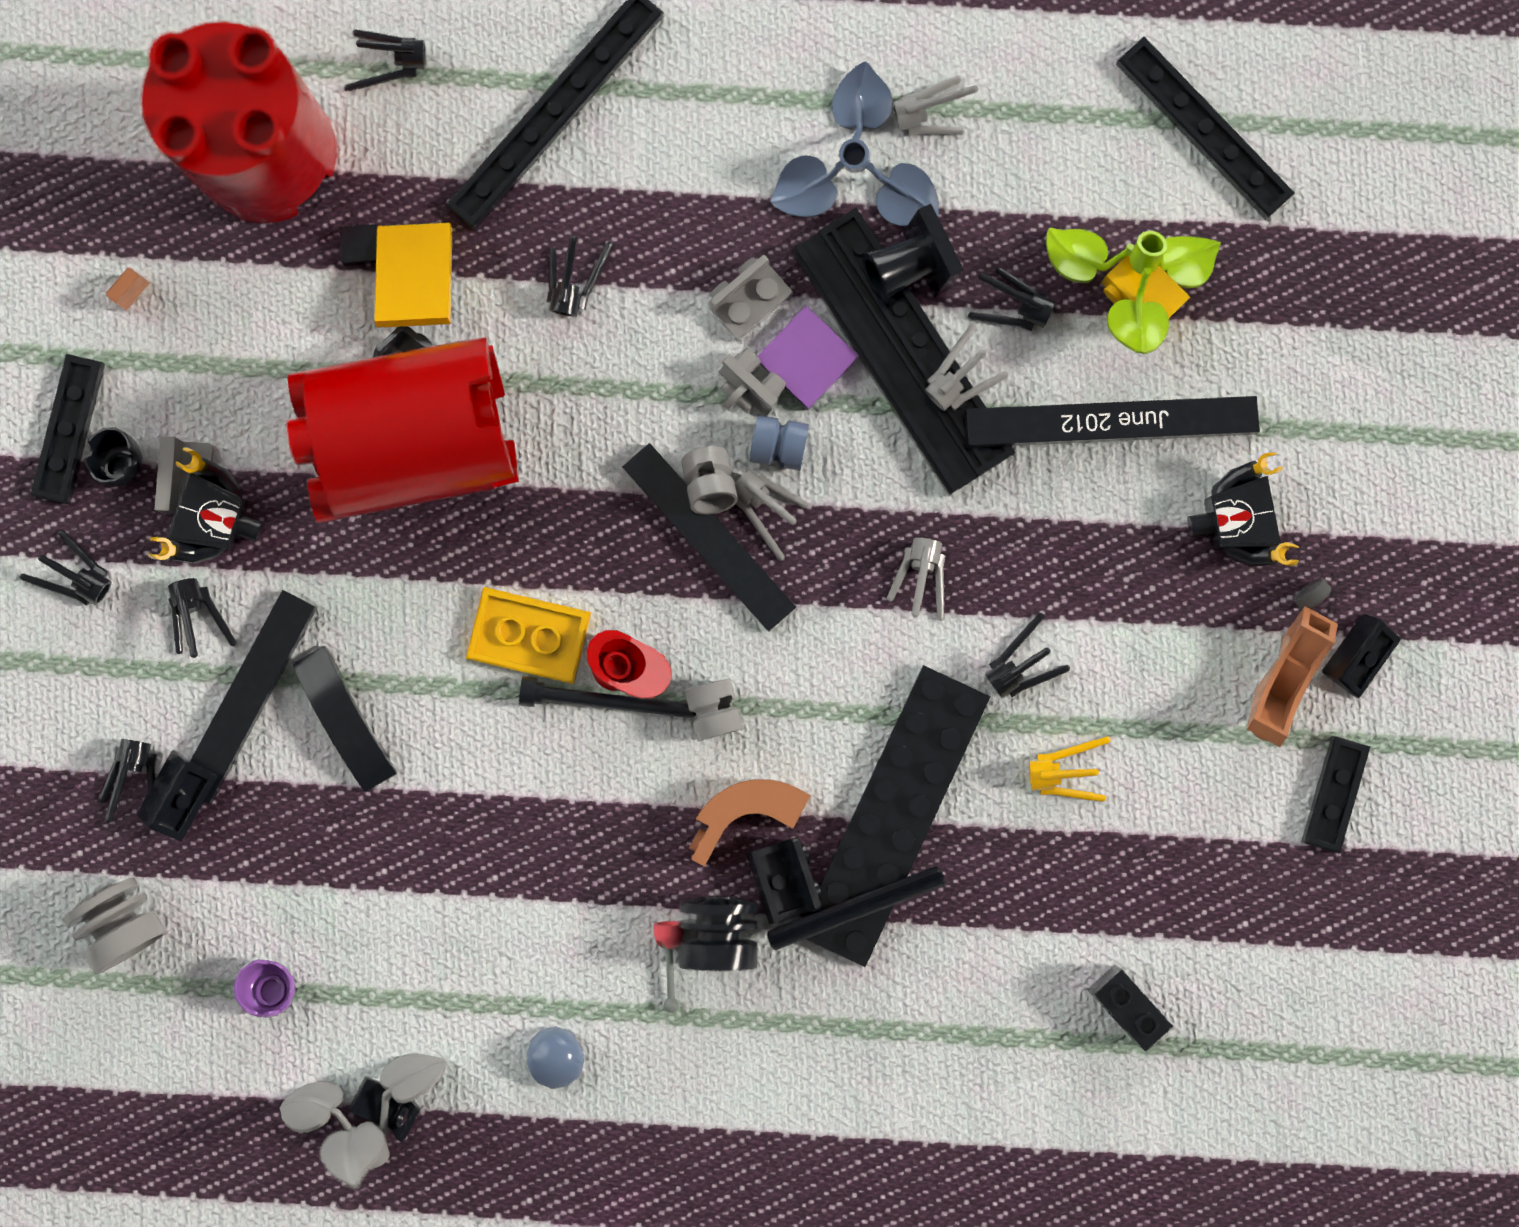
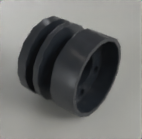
M724 895L700 896L697 899L680 901L679 912L696 914V919L680 920L679 927L696 931V938L679 942V968L699 971H741L757 968V942L741 938V931L756 929L757 921L741 919V914L757 913L758 902L747 901L737 896Z

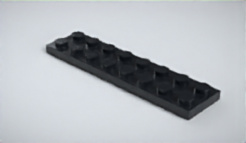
M922 665L819 886L822 907L820 910L908 876L991 696ZM894 905L809 937L806 940L866 967ZM820 910L814 912H807L806 916L818 912Z

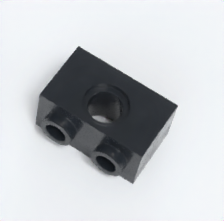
M1116 965L1112 966L1087 989L1135 1044L1145 1052L1173 1027L1129 976Z

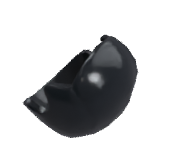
M116 427L102 428L88 439L90 453L84 459V463L95 482L107 488L126 486L140 471L142 465L141 451L137 442L127 433Z

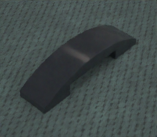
M323 646L293 663L292 665L322 726L363 791L367 792L397 775L398 772L381 742H377L342 679L344 677L327 647Z

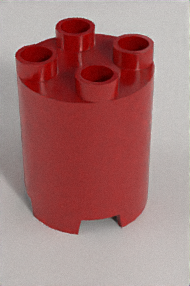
M215 21L195 25L180 33H165L154 40L148 54L150 65L143 81L141 107L146 128L156 147L213 203L240 220L252 223H275L299 215L297 207L304 203L318 189L325 175L333 176L337 158L336 137L331 122L322 107L271 35L259 27H249L235 22Z
M487 337L451 342L288 374L289 395L297 417L287 420L288 442L295 464L299 466L313 463L315 472L319 476L308 479L309 500L317 523L492 490L499 486L519 482L514 440H504L496 399L504 397L505 390L493 345L488 346Z

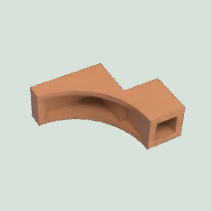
M1305 606L1284 634L1278 658L1255 688L1247 730L1253 732L1256 737L1263 741H1269L1279 747L1287 739L1299 703L1318 667L1335 643L1338 626L1336 622Z

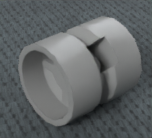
M705 446L691 450L684 455L681 464L685 482L688 484L687 493L690 508L693 512L706 515L716 514L730 509L737 503L738 497L734 479L730 476L732 473L730 459L725 448Z
M730 678L684 691L689 711L696 713L697 716L693 721V726L698 742L744 729L739 709L732 707V702L736 697Z

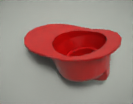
M618 630L602 631L596 634L589 642L586 651L587 663L592 670L596 682L603 688L610 691H621L636 698L646 699L662 694L669 686L672 677L670 664L665 656L656 649Z

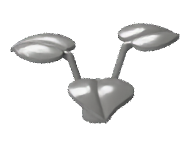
M424 1054L404 1055L389 1063L380 1076V1083L387 1090L382 1094L381 1121L379 1126L372 1122H365L357 1127H352L343 1113L336 1108L344 1100V1093L339 1086L330 1082L310 1083L291 1093L282 1102L281 1107H279L282 1120L289 1129L303 1133L322 1127L328 1122L331 1115L336 1117L346 1131H339L330 1135L321 1146L320 1157L323 1165L331 1175L347 1186L357 1189L370 1168L383 1165L389 1158L390 1152L385 1136L389 1134L387 1124L390 1098L393 1096L394 1100L398 1103H406L419 1098L437 1082L444 1073L447 1063L442 1058Z

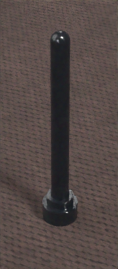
M523 676L521 680L519 706L535 707V704L542 705L543 701L685 718L696 716V713L689 711L688 704L684 702L650 698L640 699L632 696L546 687L544 682H538V678Z

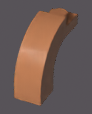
M771 779L747 780L722 790L704 806L696 818L709 827L706 832L699 829L689 847V849L695 852L691 860L705 866L725 828L732 821L743 815L764 814L794 828L811 795L788 783Z

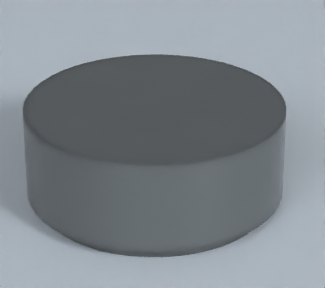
M1321 577L1300 590L1293 598V601L1301 611L1305 606L1312 609L1329 596L1332 588Z

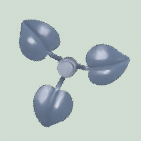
M864 61L854 67L843 78L833 97L832 111L836 122L845 128L856 126L852 139L845 141L840 147V161L827 174L825 164L816 157L804 155L791 160L780 173L775 191L771 197V203L777 209L799 217H813L825 213L834 205L838 197L837 189L830 180L835 178L845 168L851 173H859L867 169L880 182L885 184L877 193L876 204L879 213L886 221L898 226H907L916 211L929 204H932L937 216L939 215V200L936 189L929 176L921 168L908 163H900L892 169L888 179L870 162L868 147L860 140L863 126L869 129H876L882 126L891 115L893 98L887 84L878 76L868 62Z

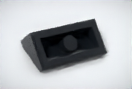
M1362 614L1327 662L1322 673L1359 699L1401 641V638L1381 619Z

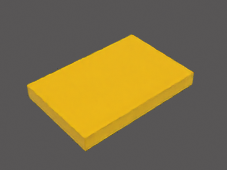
M450 223L377 226L374 316L377 328L451 324L452 228Z
M483 587L466 659L575 684L592 613Z

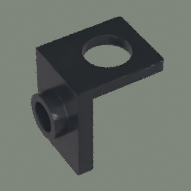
M409 326L397 327L375 348L373 357L394 354L397 350L404 352L433 345L425 335L416 333Z
M365 1076L349 1107L350 1113L380 1124L382 1094L387 1089L382 1087L380 1081ZM392 1096L389 1100L387 1126L398 1141L404 1142L420 1111V1107L415 1100L398 1103ZM408 1110L407 1118L404 1124L401 1126L403 1117Z

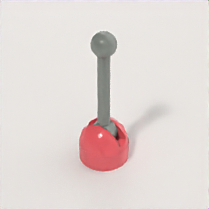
M662 921L653 924L654 938L661 948L666 949L667 1000L664 1003V1008L667 1012L673 1013L679 1008V1003L675 999L673 949L678 947L679 942L682 941L684 930L679 927V921Z

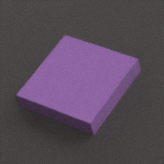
M805 306L758 355V358L761 361L760 365L769 374L774 372L786 383L784 388L809 410L854 364L859 355Z

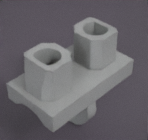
M746 348L735 357L729 354L722 361L723 366L719 370V374L727 381L720 389L729 397L723 406L728 411H731L738 405L746 413L755 406L764 416H768L774 410L778 397L786 383L774 372H771L762 382L755 378L751 373L760 365L761 361L749 348Z

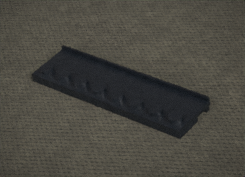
M854 208L819 230V233L803 243L800 242L795 245L791 253L851 347L859 355L862 364L947 495L950 496L1007 460L1016 452L1012 446L967 448L964 411L972 408H986L979 395L963 402L956 410L949 406L943 411L925 392V389L930 385L927 380L936 373L950 351L908 286L886 301H881L875 295L864 273L862 255L865 252L883 248L858 209ZM956 360L953 361L944 376L948 372L954 375L960 369ZM965 375L960 380L961 384L964 387V389L961 392H959L960 394L973 388L970 381Z

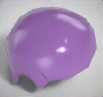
M257 959L240 969L233 983L236 1001L244 1011L256 1017L270 1018L278 1016L290 1007L296 993L292 974L284 965L270 960Z

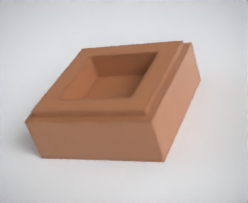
M129 267L106 292V296L127 311L150 283Z

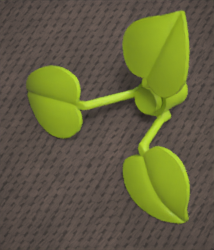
M1049 228L1046 234V249L1051 264L1061 276L1073 282L1088 283L1094 279L1097 269L1107 271L1127 256H1130L1132 268L1137 273L1142 274L1136 302L1127 299L1116 302L1108 312L1107 326L1118 342L1130 350L1142 354L1151 353L1160 347L1169 329V318L1164 307L1156 302L1143 303L1144 292L1151 272H1154L1160 266L1180 287H1199L1209 279L1220 248V242L1211 239L1188 236L1165 239L1158 232L1146 231L1140 234L1135 245L1127 244L1125 250L1105 263L1108 257V248L1104 240L1093 232L1083 229L1060 230Z

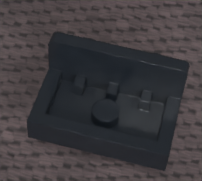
M798 837L786 839L746 853L769 925L822 908L820 903L821 890L816 880L812 879L808 866L810 862L809 853Z

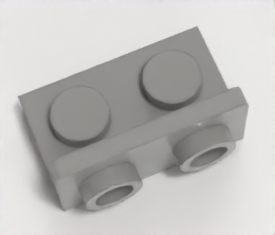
M762 255L758 260L754 257L747 260L738 269L737 272L740 275L729 284L727 281L720 283L710 293L712 299L708 302L709 310L737 342L793 295V291L769 265V259L765 255Z

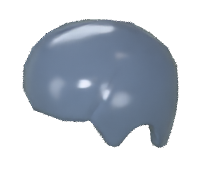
M554 1026L540 1030L531 1039L527 1051V1065L532 1077L538 1084L551 1089H557L571 1085L580 1077L583 1070L584 1053L573 1032Z

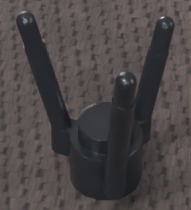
M358 29L353 30V35L356 37L374 40H358L356 42L357 47L394 51L395 65L402 66L403 69L346 84L344 90L348 92L404 77H417L416 69L426 68L425 40L403 38Z
M570 236L562 282H558V285L556 249L554 247L549 249V290L546 302L550 303V312L577 317L579 309L586 310L588 297L612 250V242L606 243L581 294L578 293L579 286L570 284L577 242L576 236Z
M1000 267L996 269V273L1024 293L984 273L978 275L979 280L1021 301L1017 314L1022 315L1023 318L970 312L968 314L969 319L1018 326L1032 331L1034 325L1041 328L1045 327L1055 304V301L1046 298V294L1033 289Z
M59 530L58 535L90 570L82 568L76 574L45 555H39L38 560L72 581L71 587L76 590L24 573L19 576L22 581L76 599L86 606L89 603L99 604L108 593L112 581L106 578L109 571L99 566L64 530Z
M197 578L179 580L168 586L171 596L168 600L172 611L177 654L183 653L182 617L191 658L198 656L190 613L202 608L200 602H204L229 645L232 647L236 645V640L213 603L207 586L199 588Z
M1043 613L1037 614L1006 650L989 664L992 670L987 672L985 676L1001 698L1008 694L1013 698L1023 690L1058 677L1070 670V666L1064 665L1019 683L1024 679L1021 673L1050 654L1051 650L1048 647L1034 654L1017 667L1012 661L1005 664L1044 619Z
M121 739L120 746L116 749L114 762L99 797V801L104 803L115 782L105 817L107 823L113 821L128 770L142 773L143 765L146 766L148 792L156 779L155 764L157 754L150 753V743Z

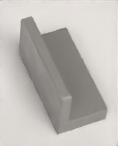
M160 437L154 510L163 514L175 515L189 473L176 466V461L182 465H188L192 460V455L182 449L185 447L191 448L198 452L202 458L213 462L214 446L212 444L184 442L176 437Z

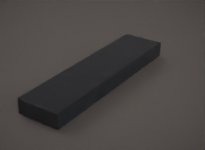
M70 354L65 355L30 496L70 505L105 363Z

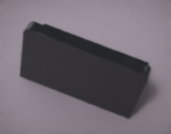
M172 750L140 806L137 816L149 829L182 842L218 775L214 771L187 760L180 752Z

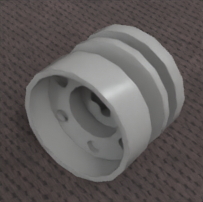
M135 878L109 884L81 900L62 919L67 928L85 922V925L73 933L74 941L85 939L92 935L96 940L83 952V956L95 975L134 956L167 933L155 911L144 913L140 916H136L134 913L147 899L144 894H139L128 900L125 898L139 887Z

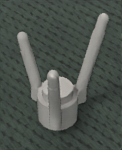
M956 76L914 95L901 97L900 101L893 102L899 131L908 129L909 136L919 134L963 135L965 129L962 127L921 126V122L927 121L926 108L976 93L979 90L978 86L962 88L923 100L960 83L962 77Z
M974 324L969 325L936 373L927 380L930 385L925 389V392L943 411L949 406L956 410L963 402L1008 377L1007 372H1002L962 394L959 393L964 389L960 380L985 357V350H980L954 375L948 372L944 376L975 331L976 326Z
M750 469L735 484L738 497L736 505L745 512L777 559L783 561L785 558L784 554L750 505L752 504L757 508L764 502L791 525L796 524V519L768 496L770 494L769 490L802 508H806L808 503L797 497V495L771 482L762 473L758 476Z
M914 538L912 548H905L902 564L887 595V601L892 602L911 562H913L912 569L919 571L912 609V616L914 618L919 616L927 573H933L935 567L937 620H944L943 567L946 556L941 554L943 545L941 542L927 538Z

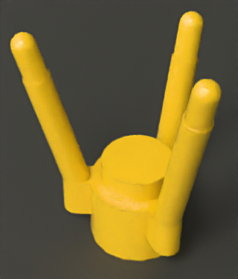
M1106 736L1050 754H1037V761H1029L1031 791L1040 790V795H1059L1091 801H1106V796L1103 794L1054 786L1061 785V779L1097 776L1099 774L1098 769L1060 770V763H1052V761L1108 744L1111 741L1110 737Z

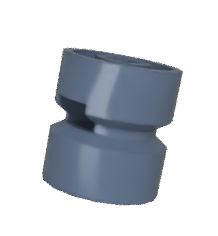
M758 415L749 462L770 465L773 461H778L780 468L800 471L809 424L789 420L785 425H781L778 418Z

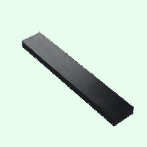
M1145 36L1118 59L1116 65L1265 220L1295 194Z
M650 442L622 466L625 472L768 632L796 608L714 514H698L691 510L687 493L688 485Z
M282 590L190 760L214 771L218 775L204 800L208 804H212L318 608L285 590Z

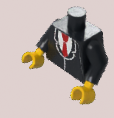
M183 448L182 450L192 455V460L188 465H182L176 461V466L189 473L167 539L163 537L150 538V541L160 542L162 550L158 555L147 553L149 558L157 560L170 558L176 561L198 563L220 557L225 549L232 550L237 536L257 542L263 528V521L245 516L248 501L242 498L243 490L227 469L206 458H202L198 452L191 448Z
M1264 453L1259 457L1258 462L1251 461L1231 469L1214 484L1211 491L1212 496L1204 499L1206 513L1187 517L1191 538L1210 535L1214 550H1222L1226 558L1248 567L1276 565L1277 562L1287 566L1297 565L1298 560L1287 561L1285 559L1286 550L1299 547L1292 543H1281L1268 476L1261 477L1262 473L1272 475L1282 470L1283 466L1271 470L1266 463L1270 456L1277 455L1278 453Z

